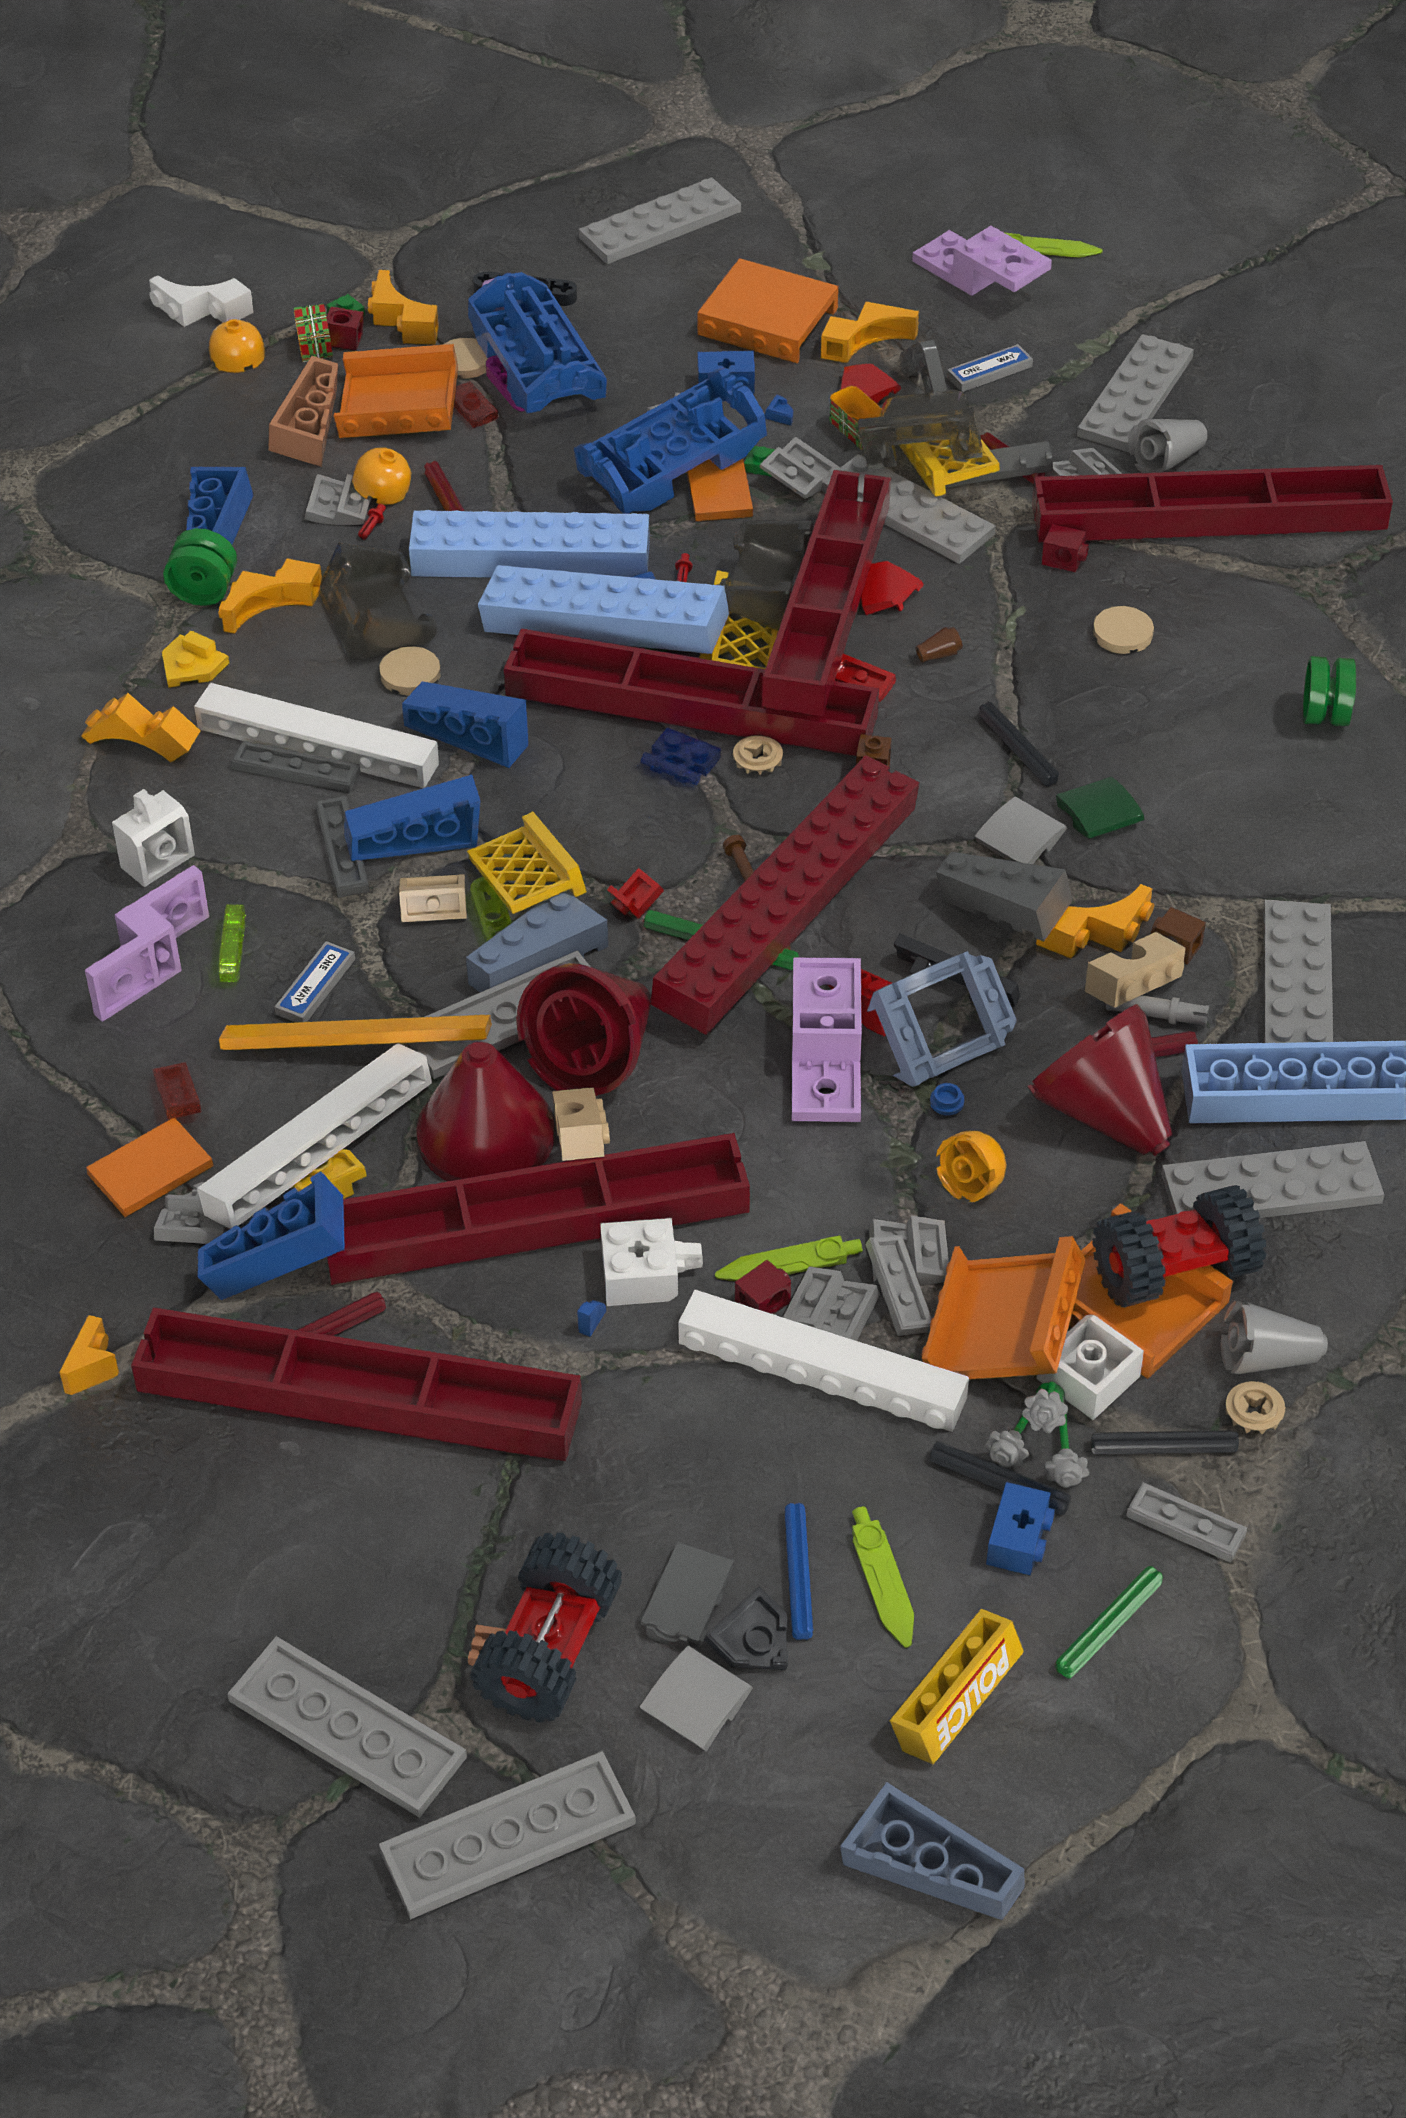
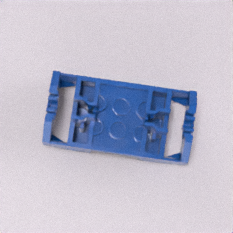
M727 368L716 369L708 373V379L592 443L580 444L573 448L577 470L585 477L592 476L608 491L616 507L623 514H629L632 511H650L674 498L672 480L708 459L720 470L743 459L760 439L767 436L765 414L751 390L747 386H743L742 382L736 383L735 376H730V371ZM722 402H728L731 408L738 411L748 426L739 430L724 416Z

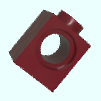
M331 306L326 317L329 333L324 335H330L332 347L357 351L363 336V312Z
M1052 524L1043 544L1042 565L1076 572L1080 561H1086L1089 551V544H1085L1086 531Z
M766 1260L735 1282V1302L774 1315L791 1302V1279L783 1269H777L770 1261Z

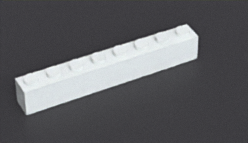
M214 683L208 685L194 706L197 727L200 730L241 741L360 764V771L363 773L420 788L426 787L439 765L437 741Z
M397 1043L200 1185L197 1191L204 1216L229 1229L242 1224L254 1213L261 1210L329 1158L333 1157L432 1084L426 1056Z
M694 1290L678 1322L679 1344L685 1345L691 1350L703 1351L719 1356L728 1362L747 1365L762 1373L781 1376L796 1384L812 1386L830 1395L846 1397L864 1406L880 1408L898 1417L911 1418L926 1423L935 1429L941 1428L953 1432L967 1399L968 1376L698 1290Z

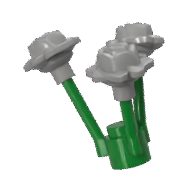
M1054 1381L1039 1385L1034 1396L1026 1397L1025 1405L1027 1407L1023 1409L1022 1417L1014 1430L1009 1432L1002 1431L1001 1434L997 1431L991 1432L990 1439L986 1441L985 1447L990 1451L989 1455L992 1461L998 1463L999 1466L1009 1468L1012 1465L1021 1467L1023 1460L1029 1455L1028 1450L1023 1448L1024 1442L1021 1440V1433L1028 1421L1033 1430L1038 1431L1042 1428L1045 1433H1051L1055 1427L1059 1426L1061 1450L1052 1457V1461L1045 1463V1469L1048 1471L1047 1480L1055 1481L1057 1485L1067 1488L1080 1484L1082 1478L1089 1476V1470L1087 1468L1088 1460L1083 1457L1078 1458V1455L1069 1449L1067 1429L1068 1406L1064 1404L1065 1392L1060 1385Z

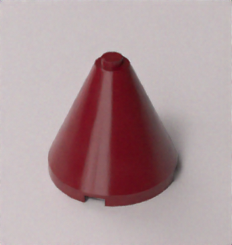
M561 964L540 973L526 986L517 1008L516 1026L519 1041L525 1039L527 1048L532 1056L527 1061L537 1075L557 1091L593 1087L595 1096L611 1092L629 1078L637 1064L651 1008V994L641 983L582 964Z
M1138 1004L1129 1007L1106 1022V1026L1093 1035H1088L1032 1081L1033 1085L1027 1086L1037 1100L1143 1155L1151 1152L1155 1157L1171 1145L1167 1139L1172 1135L1148 1021L1146 1014Z
M474 1042L464 1048L424 1105L417 1121L418 1148L422 1159L429 1169L445 1181L541 1166L545 1163L553 1148L554 1118L551 1108L543 1096L494 1046L487 1042Z

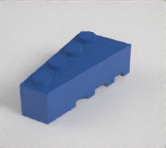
M191 467L192 481L189 485L191 495L190 500H188L189 517H187L186 530L194 528L208 529L222 535L233 545L253 497L246 467Z
M422 681L402 703L405 727L510 768L529 746L526 700Z
M473 775L345 811L344 836L351 861L477 847L480 798Z
M321 1171L310 1178L312 1183L304 1189L298 1191L294 1188L284 1194L285 1201L269 1211L264 1207L254 1213V1217L243 1228L236 1225L198 1249V1278L220 1300L345 1250L343 1194Z

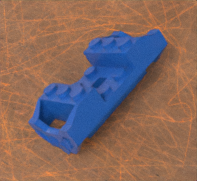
M522 272L506 273L503 276L495 277L491 282L483 285L468 299V318L471 321L477 342L487 358L497 355L507 371V390L517 407L524 408L526 413H532L542 410L549 402L560 397L582 394L592 400L606 397L607 378L545 283ZM504 307V310L493 312L497 308Z

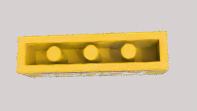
M980 1609L890 1719L903 1752L934 1765L1023 1654L1024 1650L1012 1620Z

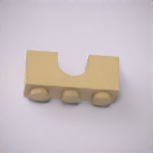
M1157 932L1133 942L1131 959H1124L1110 952L1088 962L1085 992L1114 1008L1182 977L1185 947Z
M593 1087L553 1091L557 1136H559L562 1161L604 1157V1144H610V1136L602 1098L596 1099Z

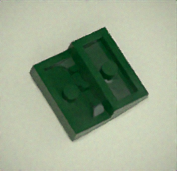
M1112 776L1056 795L1057 806L1072 816L1073 828L1088 839L1145 820L1144 814L1134 798Z

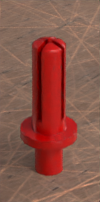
M378 504L376 509L371 508L368 511L369 518L358 532V536L361 539H367L376 524L383 522V513L386 510L383 504Z
M687 553L681 554V558L675 563V568L678 571L677 581L687 582L688 572L693 568L692 562L689 561L690 556Z

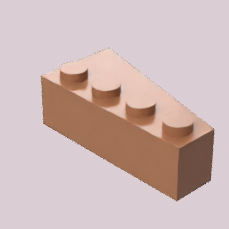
M311 356L269 424V451L322 467L337 392L338 363Z

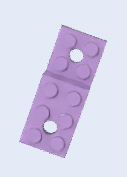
M989 226L968 240L948 230L914 251L912 262L973 296L993 282H997L1016 292L1049 271L1052 260L999 229Z
M193 865L182 873L177 874L174 878L115 914L121 946L85 969L94 1015L102 1022L182 971L176 938L209 918L203 876L196 866Z
M793 958L792 1121L861 1122V958ZM828 984L834 986V989L822 990L819 987ZM821 1088H831L834 1092L822 1094L818 1090Z

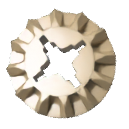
M761 735L749 736L740 740L733 749V760L736 761L737 768H745L747 774L757 771L761 775L764 770L773 772L774 767L781 766L783 749L776 740ZM763 751V756L758 757V759L753 758L757 757Z
M1255 1381L1244 1382L1235 1386L1227 1395L1226 1415L1232 1418L1233 1426L1240 1425L1244 1427L1246 1433L1251 1430H1258L1263 1434L1270 1428L1276 1430L1279 1422L1284 1418L1285 1403L1282 1396L1277 1390L1265 1383ZM1249 1405L1254 1408L1258 1405H1263L1261 1414L1257 1411L1247 1413Z

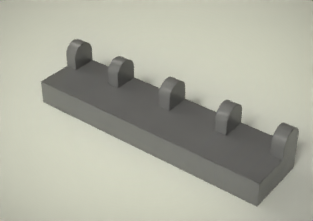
M1049 441L990 450L1000 464V471L948 484L945 487L1053 471L1052 452ZM958 458L957 461L967 462L968 460ZM976 462L975 464L982 465L986 463ZM949 469L947 473H952L959 470Z

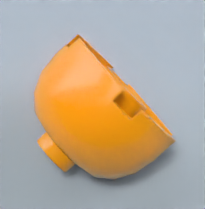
M231 319L218 325L213 330L209 340V355L211 362L214 361L215 367L219 370L229 373L245 372L244 367L253 364L254 369L262 363L265 357V347L262 336L254 325L246 321Z
M373 448L359 458L354 469L352 483L355 490L366 499H368L369 495L376 498V503L395 504L401 502L409 491L411 470L407 460L400 453L388 448Z
M963 1131L942 1141L937 1149L936 1157L940 1155L941 1165L936 1168L938 1177L944 1188L959 1200L963 1196L970 1200L969 1202H976L997 1190L1004 1179L1007 1166L1005 1154L999 1143L992 1136L980 1131Z

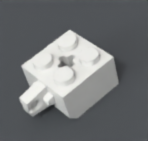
M145 789L133 795L134 809L112 822L120 867L144 887L195 855L188 814L183 806L164 790L154 796L149 795Z
M672 1218L600 1223L607 1306L669 1302L678 1296V1273L689 1269L701 1268L703 1265L701 1243L674 1241Z
M1086 1315L1072 1329L1067 1331L1057 1373L1037 1375V1379L1042 1383L1054 1381L1064 1389L1065 1400L1094 1420L1140 1377L1144 1350L1095 1315Z

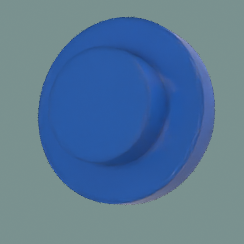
M943 1083L938 1085L931 1093L930 1105L939 1114L954 1115L962 1110L964 1095L958 1086L951 1083Z

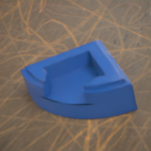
M776 394L765 410V419L791 426L794 411L787 403L788 400Z
M592 1300L590 1303L584 1302L577 1310L579 1333L591 1337L607 1311L604 1303Z

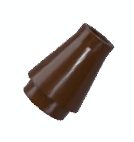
M944 627L923 643L915 646L918 658L923 663L928 660L957 655V651L963 649V644L955 627L949 629Z

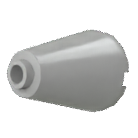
M1144 419L1132 427L1128 438V450L1130 456H1135L1137 464L1134 465L1141 473L1167 472L1206 444L1207 430L1199 420Z
M1234 1301L1225 1314L1223 1323H1230L1228 1335L1221 1334V1356L1226 1370H1232L1231 1373L1244 1374L1317 1363L1321 1356L1326 1354L1328 1346L1327 1337L1323 1334L1320 1327L1245 1301Z

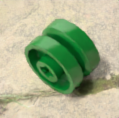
M199 528L186 530L176 538L163 572L164 582L170 592L182 601L200 606L216 604L224 598L238 562L236 551L227 539L216 532Z
M1309 656L1303 692V723L1320 725L1325 719L1328 706V717L1332 725L1349 726L1356 694L1355 659L1337 658L1333 664L1330 676V665L1326 657Z

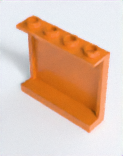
M739 258L697 312L698 335L798 364L800 346L825 312L834 315L838 309L839 286Z
M454 344L344 352L343 363L346 377L340 413H334L339 438L451 430L458 375V362Z
M1120 1203L1111 1211V1217L1132 1211ZM1091 1241L1081 1250L1086 1261L1069 1325L1073 1328L1086 1315H1095L1144 1350L1140 1374L1149 1379L1229 1303L1233 1281L1211 1265L1163 1277L1165 1279V1286L1162 1287V1295H1159L1157 1299L1127 1307L1117 1306L1114 1303V1299H1110L1108 1296V1288H1104L1101 1283L1103 1278L1101 1274L1098 1275L1096 1268L1099 1267L1098 1261L1094 1260L1093 1252H1096V1248L1092 1245Z
M1059 1237L1055 1253L967 1260L960 1246H955L951 1261L947 1264V1275L943 1288L938 1295V1306L935 1316L930 1322L929 1337L922 1349V1361L968 1376L969 1379L1056 1374L1086 1261L1074 1237Z

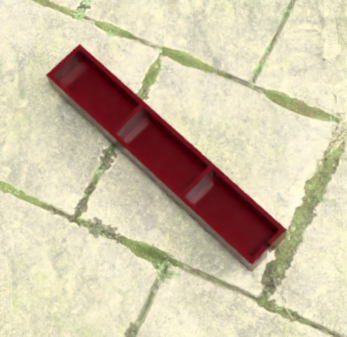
M1383 465L1034 477L1032 508L1034 520L1036 521L1038 542H1044L1052 524L1086 531L1085 540L1388 530L1393 505Z
M833 470L763 675L762 707L800 712L807 715H824L889 510L890 477L865 474L863 502L858 501L860 473Z
M522 628L504 667L505 696L743 737L767 736L778 743L854 756L857 755L860 735H872L878 717L879 688L834 681L823 716L775 710L762 707V686L765 669Z
M865 755L653 977L651 1005L707 1035L771 966L779 953H782L784 948H787L915 810L920 782L896 770L890 773L889 766Z
M735 1133L606 1154L604 1157L577 1159L343 1199L345 1250L326 1257L331 1285L601 1238L600 1223L672 1218V1226L749 1213L750 1184L744 1164L741 1162V1153Z
M155 1307L152 1309L143 1333L145 1340L141 1339L131 1364L137 1392L560 1461L567 1460L582 1404L581 1375Z

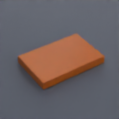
M708 459L686 472L695 521L753 517V506L743 459L723 470H720Z
M174 1117L87 1166L86 1169L88 1176L122 1215L127 1217L213 1167V1161Z

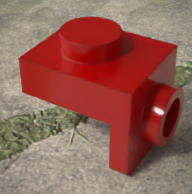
M639 868L619 890L615 889L612 885L607 889L614 898L611 904L623 915L630 912L637 919L665 891Z

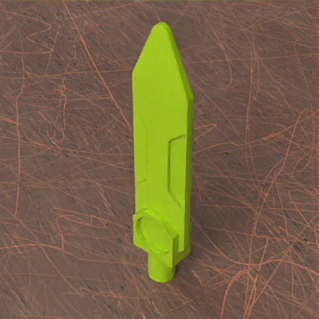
M1005 233L1044 255L1080 258L1103 252L1101 248L1081 241L1027 237L1015 233Z
M839 1235L809 1243L741 1256L715 1273V1277L720 1280L737 1281L766 1260L770 1261L777 1269H783L788 1275L807 1271L808 1267L823 1268L846 1264L848 1255L863 1252L860 1239L842 1242Z
M857 1507L852 1511L856 1525L852 1526L853 1544L881 1623L904 1648H909L912 1645L914 1611L885 1531L882 1530L879 1520L871 1521L866 1507Z

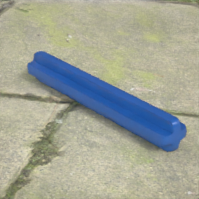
M789 1503L785 1507V1527L792 1636L796 1640H808L813 1636L805 1506L801 1503Z

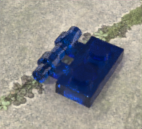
M667 727L652 745V754L643 753L641 764L649 766L650 770L655 773L661 774L664 772L674 776V779L680 783L685 784L689 782L697 785L701 775L707 776L720 760L721 748Z

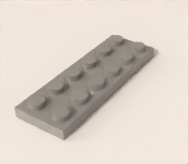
M711 177L580 228L579 239L608 265L741 212V203Z
M1142 334L1078 426L1077 437L1129 452L1128 438L1132 427L1144 419H1152L1192 360L1194 349Z
M857 454L838 469L840 471L860 473L858 501L863 502L865 474L890 477V504L884 524L958 564L963 562L995 535L996 525L940 496L935 497L929 490L860 454ZM831 476L825 479L822 483V491L825 493L827 491Z
M1265 899L1263 908L1264 1043L1333 1042L1331 904Z
M577 950L425 1016L491 1015L492 1026L485 1040L415 1042L408 1044L414 1051L426 1056L430 1075L433 1079H436L448 1073L464 1048L471 1043L487 1042L499 1051L519 1042L516 1026L519 1000L526 986L537 975L561 964L574 963L589 967L590 965Z
M1366 1141L1162 1165L1161 1171L1173 1215L1182 1211L1194 1210L1193 1203L1197 1201L1196 1197L1201 1193L1232 1185L1240 1186V1189H1244L1247 1192V1198H1252L1254 1201L1253 1208L1258 1210L1259 1218L1382 1204L1385 1195Z
M277 1636L228 1692L229 1702L419 1818L467 1758L466 1749Z
M603 1751L379 1843V1849L410 1919H413L636 1824V1816Z

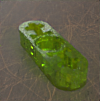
M481 877L472 882L470 890L471 901L486 943L496 935L497 931H502L512 921L507 906L485 878ZM483 892H487L490 895V900L485 901ZM490 912L501 914L497 919H487L485 917Z
M227 904L225 908L219 954L220 982H238L245 932L244 904Z

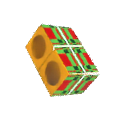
M324 304L295 307L294 316L296 317L295 322L297 323L296 328L303 362H308L311 356L321 359L333 357L330 335H324L329 333Z
M849 386L830 396L829 421L858 448L864 449L884 439L885 412L859 388Z

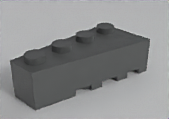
M950 852L936 871L944 902L974 914L978 912L985 913L988 916V920L999 923L1001 920L1010 923L1012 929L1018 932L1030 931L1034 933L1036 939L1043 942L1073 901L1065 869Z

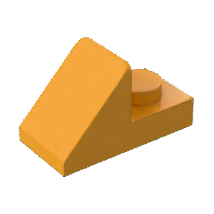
M88 1315L59 1372L65 1394L73 1395L112 1379L119 1374L115 1354L106 1351L109 1337L105 1333L102 1318Z

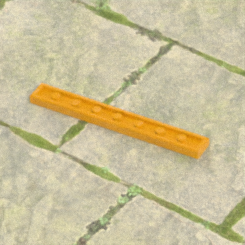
M491 1015L226 1025L219 1037L220 1049L242 1050L485 1040L492 1023Z

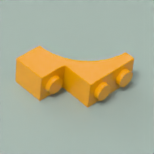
M379 270L377 281H372V297L368 299V313L373 314L374 325L397 326V331L402 332L403 343L436 345L439 330L437 305L423 304L404 297L391 284L390 270Z
M865 302L857 321L830 316L821 335V358L848 363L849 359L858 350L874 342L888 339L915 340L918 334L919 311Z
M287 558L282 568L276 571L275 577L242 571L237 581L232 583L228 597L225 601L221 602L219 607V618L222 619L224 632L235 634L248 619L271 608L286 605L313 606L323 588L321 566Z
M127 693L118 700L115 697L112 698L102 711L94 710L85 721L88 726L81 737L89 744L102 739L129 740L144 745L162 755L169 762H173L190 750L201 730L174 706L163 713L158 711L152 715L134 697Z
M1140 884L1126 898L1105 906L1090 908L1068 906L1045 941L1037 939L1036 945L1072 959L1079 948L1083 949L1086 946L1088 940L1122 952L1129 941H1135L1140 930V924L1142 921L1147 922L1153 912L1154 903H1151L1152 888Z

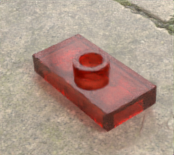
M470 381L456 386L454 407L473 428L498 419V410Z
M186 1062L152 1069L154 1081L168 1120L201 1112L200 1101Z

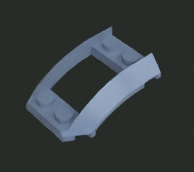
M968 951L873 992L867 1010L869 1012L876 1009L900 1068V1072L893 1076L911 1087L917 1086L921 1082L975 1057L1006 1045L1004 1039L1007 1033L1012 1032L1017 1021L992 958L982 955L976 957L970 955ZM961 972L985 1033L931 1056L907 996Z

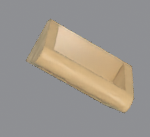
M465 874L400 878L401 922L467 918Z

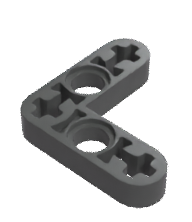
M933 340L918 342L901 352L899 359L904 376L910 377L921 374L931 417L952 412L935 342Z

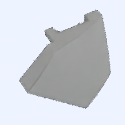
M204 1182L193 1185L194 1189L188 1194H169L165 1196L166 1208L161 1210L154 1226V1240L208 1244L229 1230L224 1225L204 1216L197 1188Z

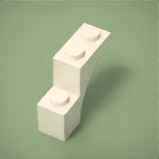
M160 276L149 279L151 288L149 295L152 303L184 327L209 314L224 323L231 319L240 320L254 313L251 290L235 278L209 286L179 285L169 282Z

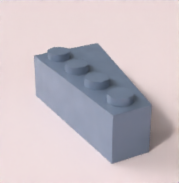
M567 891L546 899L466 957L468 984L477 991L483 992L577 950L583 958L584 953L595 948L597 951L603 950L608 947L607 919Z
M888 1782L885 1783L840 1846L844 1866L1000 1920L1004 1919L1025 1888L1024 1868Z

